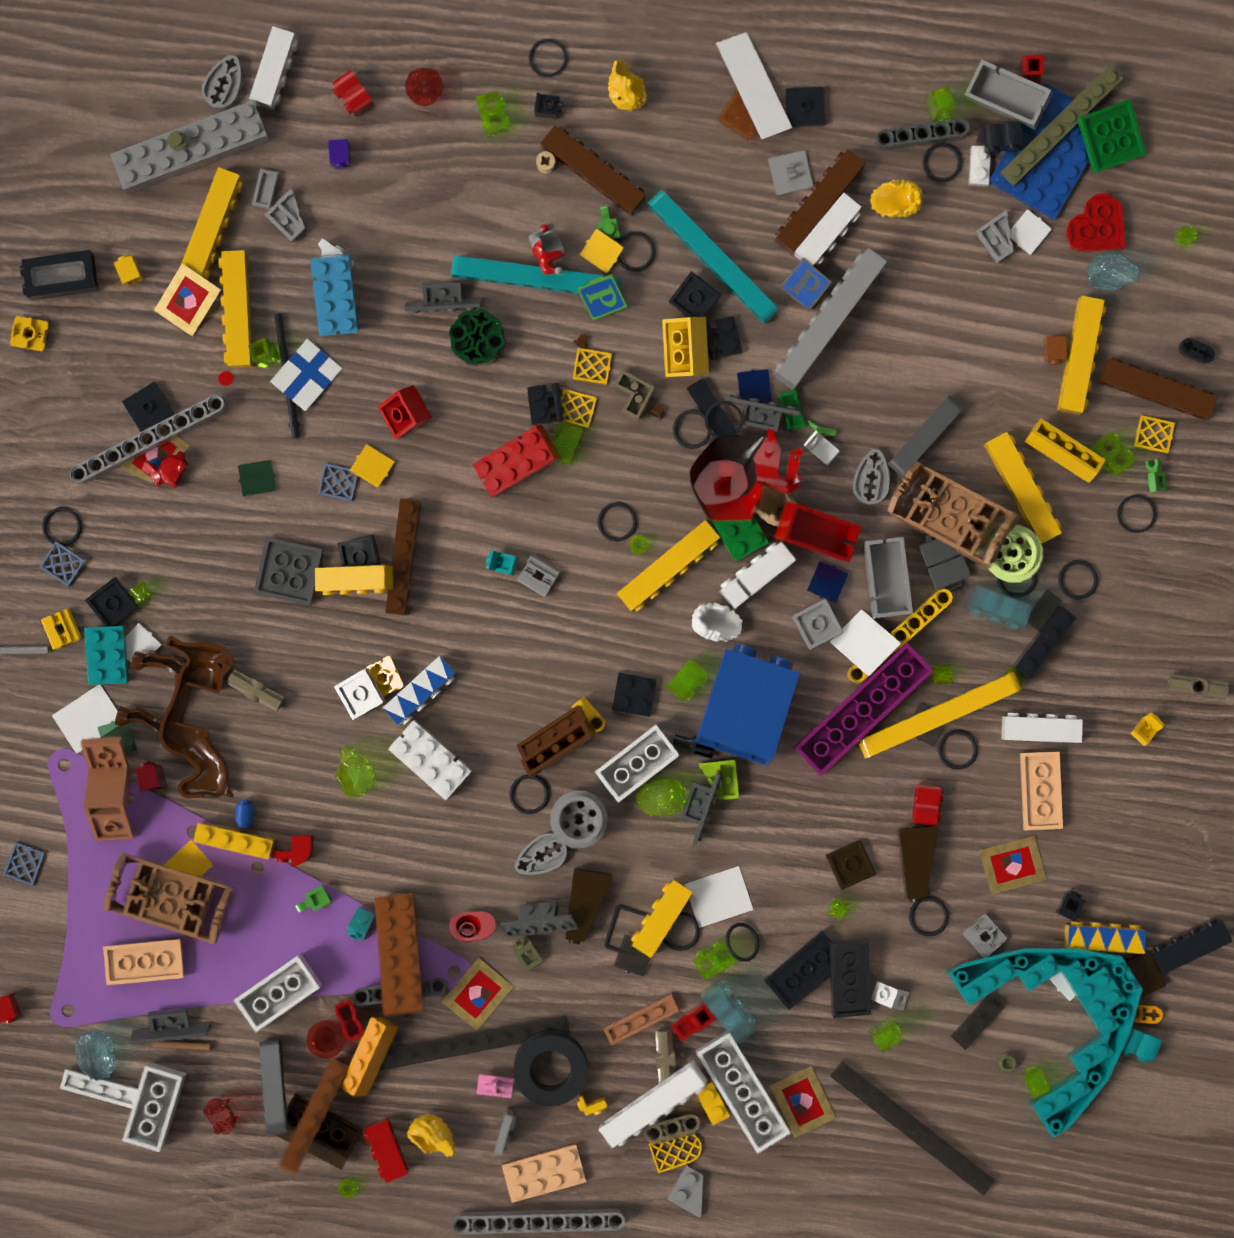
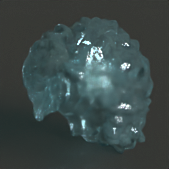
M1107 252L1097 255L1091 260L1087 266L1086 277L1088 284L1093 286L1094 289H1107L1113 292L1114 289L1117 291L1118 288L1126 283L1134 284L1138 280L1140 269L1122 255Z
M91 1029L80 1034L75 1042L74 1049L76 1051L77 1064L82 1072L86 1073L90 1080L94 1079L95 1081L110 1077L114 1071L113 1067L116 1066L114 1062L116 1056L114 1055V1047L109 1035L97 1029Z

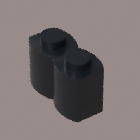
M1021 122L982 126L981 133L984 153H989V155H997L1000 151L1015 153L1023 148Z

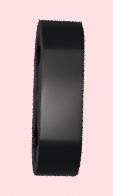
M1192 338L1184 339L1178 346L1180 354L1201 364H1207L1215 358V351L1212 347ZM1190 343V347L1195 349V351H1185L1186 347L1184 345ZM1207 350V354L1210 357L1203 359V354L1198 353V351L1205 352Z

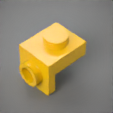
M1150 712L1141 718L1130 734L1143 746H1146L1165 724L1158 716Z
M583 1093L579 1095V1100L577 1101L580 1112L584 1111L586 1116L592 1113L594 1115L601 1114L608 1105L605 1097L587 1104Z

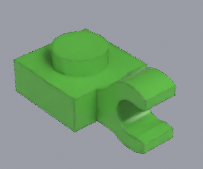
M607 206L600 207L602 221L597 222L598 229L612 239L620 238L616 218L610 219Z
M1154 459V466L1152 460H1147L1145 466L1151 472L1148 473L1150 492L1167 491L1165 472L1161 470L1162 460Z
M323 885L306 893L307 900L296 905L298 912L312 907L313 911L329 904L331 900Z

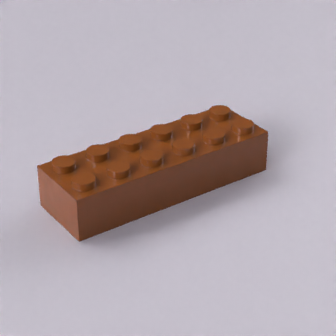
M413 893L376 897L374 899L383 1014L388 1017L425 1012L416 897Z

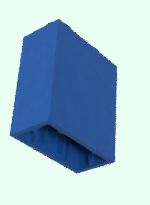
M735 644L733 650L725 649L695 742L768 766L773 760L800 673L791 670L793 663L787 659L772 656L770 662L755 658L756 650L753 648Z

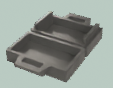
M926 534V543L918 545L925 566L930 567L927 568L934 589L938 590L944 587L952 592L962 588V580L971 577L964 556L938 539L930 541L929 537L931 536ZM956 582L959 583V585L948 588V585H951Z

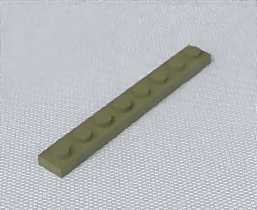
M1109 65L1000 174L1014 186L1078 124V117L1087 115L1123 78Z

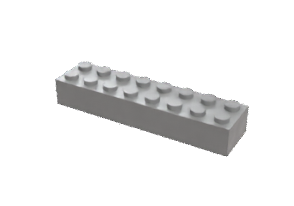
M254 100L114 152L110 156L122 188L129 195L269 142L270 139ZM173 131H181L187 137V145L182 150H173L168 145V136Z
M869 248L866 252H860L853 263L855 267L850 266L842 278L844 282L841 283L839 281L831 293L833 297H827L821 305L820 310L822 312L820 314L816 312L808 325L811 327L809 329L805 328L797 339L799 343L797 345L794 343L788 350L786 361L782 359L774 370L777 372L775 375L776 379L791 390L795 389L887 262L885 259Z

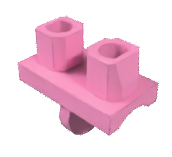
M479 1074L477 1094L511 1098L514 1078Z

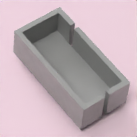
M981 59L964 95L971 102L1036 130L1043 116L1041 109L1046 110L1053 93L1052 90L1005 69L1000 68L999 70L996 65Z
M904 537L885 539L884 544H882L883 539L863 542L869 597L874 598V601L870 602L872 619L913 614Z

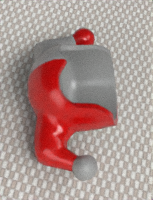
M543 224L539 230L529 236L532 253L539 261L543 274L556 273L560 275L563 269L561 267L553 268L551 264L553 261L564 256L565 250L557 233L553 230L548 231V225Z

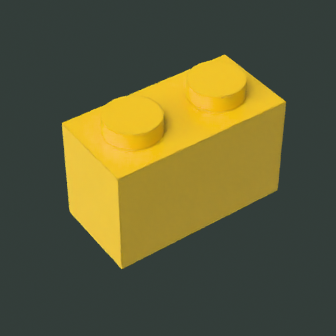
M710 1078L706 1081L705 1088L697 1096L712 1125H715L730 1117V1114Z

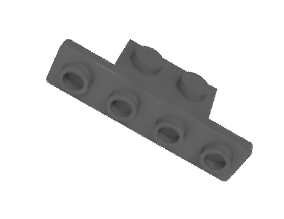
M461 280L422 283L424 301L405 302L404 311H409V313H419L421 310L438 312L440 309L457 311L459 308L476 310L478 307H481V298L462 299Z
M735 394L725 397V401L744 406L742 415L743 425L764 430L769 428L778 432L782 414L801 417V412L796 407L787 406L786 409L780 408L779 404L768 402V405L761 404V400L749 398V401L742 400V396Z
M720 770L716 771L711 787L692 782L681 814V819L698 824L692 845L696 846L698 841H702L705 832L702 830L704 823H708L711 814L708 812L709 806H714L717 797L714 792L716 787L720 788L723 779L720 776Z
M557 901L521 905L518 920L501 922L500 928L506 937L576 930L578 925L573 915L557 916L559 905Z
M187 1008L148 1012L150 1028L133 1030L130 1041L131 1044H144L175 1039L201 1038L208 1036L210 1024L209 1022L190 1024Z

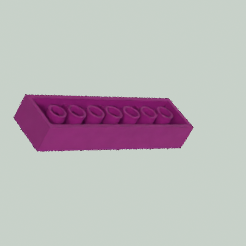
M905 643L793 747L794 750L819 776H822L933 672L932 668L908 643Z

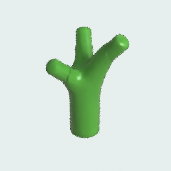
M810 420L807 421L820 435L835 437L836 429L821 427Z

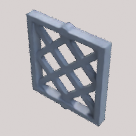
M325 463L322 477L320 478L318 494L352 502L358 476L355 475L354 482L351 483L348 478L354 473L346 475L343 471H350V469ZM330 467L336 468V469H339V470H337L336 472L333 473V471H332V469H331ZM329 469L331 475L325 478V471ZM339 472H342L344 478L338 480L335 476ZM331 477H334L336 483L330 485L327 481ZM344 480H347L349 486L343 488L340 484ZM323 482H326L328 488L322 491ZM336 485H339L341 491L335 493L332 489ZM351 487V496H348L346 490ZM328 490H331V492L333 493V495L327 494V493H325V492H327ZM341 493H344V495L346 496V498H345V497H340V496H338V495L341 494Z
M56 541L49 553L46 554L39 568L69 587L86 560ZM57 547L59 554L52 555L53 550ZM61 548L67 552L61 553ZM68 554L70 561L63 562L62 555ZM72 555L78 560H72ZM59 556L61 563L54 564L53 557ZM50 558L51 565L45 566L47 559ZM80 562L77 570H75L73 563ZM71 564L72 571L65 572L64 565ZM61 565L63 572L56 573L55 566ZM52 567L53 573L46 568ZM72 573L73 576L67 581L66 574ZM59 575H63V576H64V580L61 579V578L58 577V576H59Z
M15 842L3 875L33 886L45 852ZM18 847L26 848L27 851L21 853ZM15 850H17L18 855L13 857ZM31 851L39 853V856L33 858ZM28 853L31 860L25 862L22 856ZM20 857L22 864L16 866L14 859ZM40 858L39 863L37 865L35 860ZM12 862L14 868L9 869V866ZM32 862L35 868L29 871L26 864ZM24 866L26 872L20 875L17 868ZM15 870L17 877L10 875L9 872ZM35 871V874L32 878L30 873ZM28 875L30 881L23 880L22 877Z

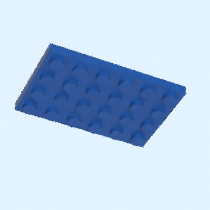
M1045 83L1043 87L1052 90L1053 95L1046 110L1041 109L1043 116L1036 130L1021 124L1023 148L1015 153L1005 152L991 176L989 184L1050 219L1055 220L1089 161L1079 124H1076L1014 186L1000 174L1074 100L1072 97Z

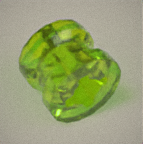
M1183 226L1175 234V243L1180 247H1188L1197 238L1196 230L1191 226Z
M144 581L128 591L131 596H134L137 605L153 595L150 590H147Z
M834 897L828 908L827 915H833L837 920L842 921L849 904L846 902L842 903L838 898Z

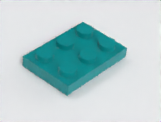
M124 625L85 627L88 685L128 683Z

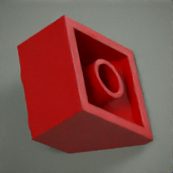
M414 385L398 390L377 406L395 440L416 430L432 419Z

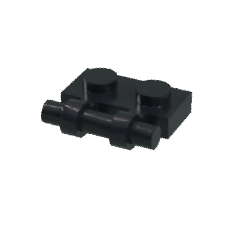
M734 316L715 320L716 328H711L710 322H706L707 346L711 360L718 359V351H722L723 358L742 354ZM718 334L720 344L715 345L713 335Z
M559 383L552 384L551 392H547L546 385L527 387L532 426L550 424V416L556 415L557 422L564 421L563 414L565 410L561 401L563 394ZM548 399H554V408L549 409Z

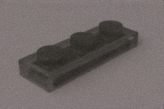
M988 994L952 1033L951 1037L966 1050L1001 1012L1004 1006L992 995Z

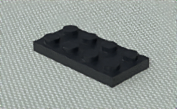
M823 930L764 979L788 1010L830 976L829 942L832 941Z
M868 939L829 942L832 1017L835 1019L871 1015Z

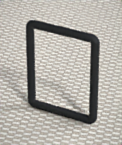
M617 905L607 933L604 947L606 949L619 952L631 957H637L639 953L638 949L635 950V953H631L619 948L609 946L608 943L617 918L619 908L642 916H646L648 913L633 908H629L623 905Z

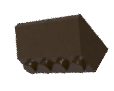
M295 1093L287 1106L288 1132L274 1135L290 1143L310 1101ZM327 1111L308 1153L342 1170L363 1129Z

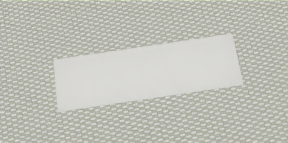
M747 32L716 43L761 139L791 129L792 126Z

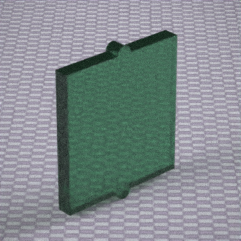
M271 460L238 465L240 476L238 482L241 483L243 497L276 491L274 480L276 475L273 473Z
M111 721L110 724L97 727L100 738L121 737L126 754L138 750L130 722L124 726L115 725L114 721Z

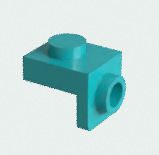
M491 550L486 560V568L514 576L519 557Z
M358 907L348 925L346 933L355 940L360 939L363 941L375 918V914Z

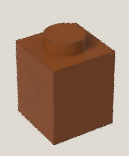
M1049 336L1043 339L1044 362H1050V365H1061L1067 359L1066 336Z

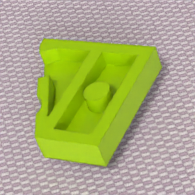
M736 760L699 763L700 769L706 775L711 786L716 771H721L720 776L723 779L720 788L716 787L715 793L720 800L740 798Z

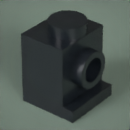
M537 93L534 109L535 116L558 119V113L562 114L563 108L560 96ZM552 103V106L546 107L545 104Z
M1075 891L1065 892L1055 913L1076 922L1085 900L1081 899L1082 895ZM1069 901L1073 902L1072 908L1067 907Z

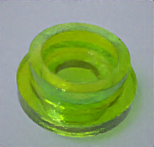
M641 535L632 537L629 541L630 550L634 554L644 553L648 548L647 539ZM637 541L642 543L641 548L635 547Z
M351 1178L343 1179L338 1185V1192L344 1198L353 1197L358 1189L357 1183ZM345 1185H350L351 1190L347 1191Z

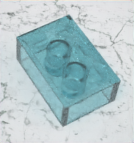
M975 586L971 589L965 609L969 610L968 614L972 616L987 617L986 621L994 624L1004 623L1005 628L1015 631L1025 628L1033 606L989 589Z
M717 979L700 994L701 1000L734 1040L740 1044L757 1030L755 1027L757 1022L749 1011L746 1013L743 1011L744 1007L741 1001L736 996L733 998L730 995L732 992L724 981L720 983Z

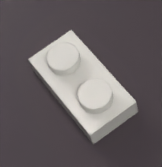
M971 146L969 185L988 186L989 153H984L983 146Z

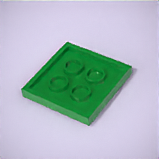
M1130 99L1077 118L1093 173H1098L1147 154Z

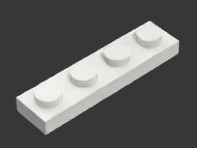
M65 1069L60 1089L128 1108L133 1107L138 1088L70 1069Z

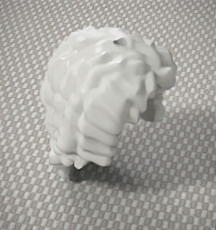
M703 603L695 609L692 615V628L705 639L715 642L719 640L727 642L741 634L743 620L740 619L738 614H735V610L730 611L728 606H722L719 603Z

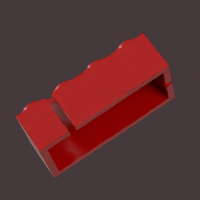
M542 425L532 427L522 433V436L514 438L472 464L480 479L486 480L483 484L491 498L503 494L561 458Z
M785 502L774 538L839 561L850 563L855 546L843 543L844 540L857 542L862 526L797 503Z

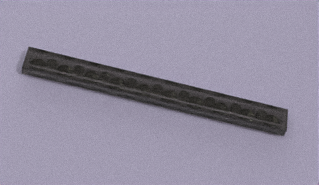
M567 1014L389 1048L380 1070L522 1044L531 1035L544 1030H557L570 1034Z
M842 1060L831 1073V1078L983 1196L995 1182V1179Z

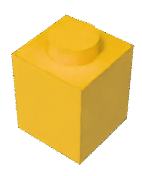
M132 255L121 256L117 262H114L121 282L126 287L144 280L136 259Z

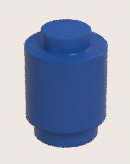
M240 800V803L236 804V827L252 828L255 805L251 804V800Z

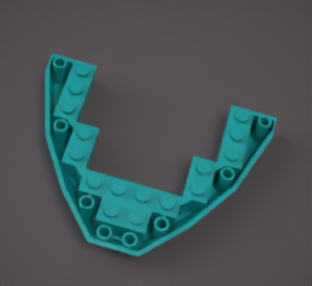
M1024 948L963 963L945 970L968 1006H971L1015 977L1019 978L1027 991H1031L1061 972L1099 1034L1067 1053L1077 1071L1028 1102L1052 1138L1069 1129L1109 1080L1131 1032L1142 988L1122 956L1080 949Z

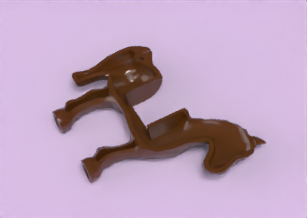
M172 635L167 638L166 646L188 659L187 662H183L176 654L162 655L153 650H149L147 653L135 651L130 668L138 671L144 667L166 669L174 675L175 691L161 719L153 716L143 707L138 706L130 710L120 706L115 718V725L124 726L129 722H140L147 725L158 735L165 750L175 756L186 759L197 768V771L192 776L179 783L178 791L182 797L187 799L218 798L222 795L233 797V792L227 785L229 773L226 762L208 740L209 731L182 723L191 687L219 694L223 677L233 666V659L223 647L203 642H181Z

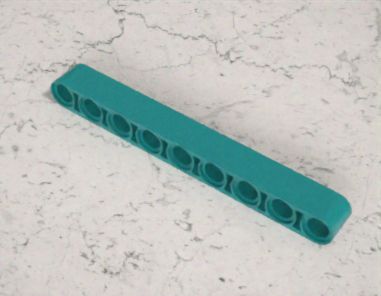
M660 190L647 203L649 208L762 323L766 324L779 311L776 305L664 191Z
M462 256L453 257L451 276L455 278L579 294L577 288L588 284L590 280L601 276L606 277L604 275L563 270L560 275L556 273L545 275L540 267ZM614 277V279H615V281H616V283H617V285H618V287H619V289H620V287H621V279H620V278H617V277Z

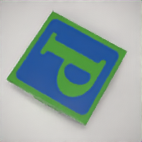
M612 274L606 277L590 280L588 284L577 288L592 320L628 307Z

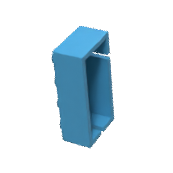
M351 253L312 257L310 263L312 277L316 276L313 280L319 336L337 335L339 331L340 334L358 333L360 329Z

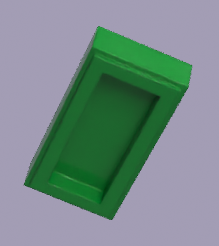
M797 389L778 394L781 408L786 409L787 406L798 408V411L801 412V417L783 414L787 432L806 427Z

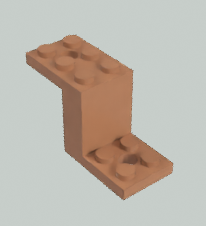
M121 737L82 739L81 747L89 768L83 807L95 841L134 839V830L127 811L132 772Z

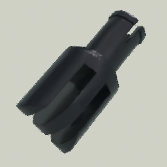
M675 734L672 746L689 749L690 754L713 758L715 749L696 743L697 735L689 738Z

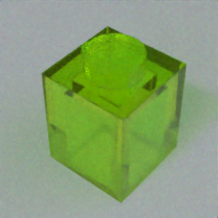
M263 338L248 345L252 361L260 367L265 368L280 361L275 344L268 339Z
M1030 1066L1025 1069V1072L1021 1073L1028 1093L1032 1098L1051 1091L1039 1066Z

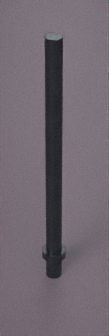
M278 313L274 314L281 365L283 367L288 361L282 314ZM286 396L290 419L288 425L291 428L292 439L300 438V422L297 421L295 402Z

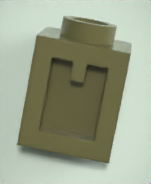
M528 936L517 940L512 945L515 955L526 971L543 961Z

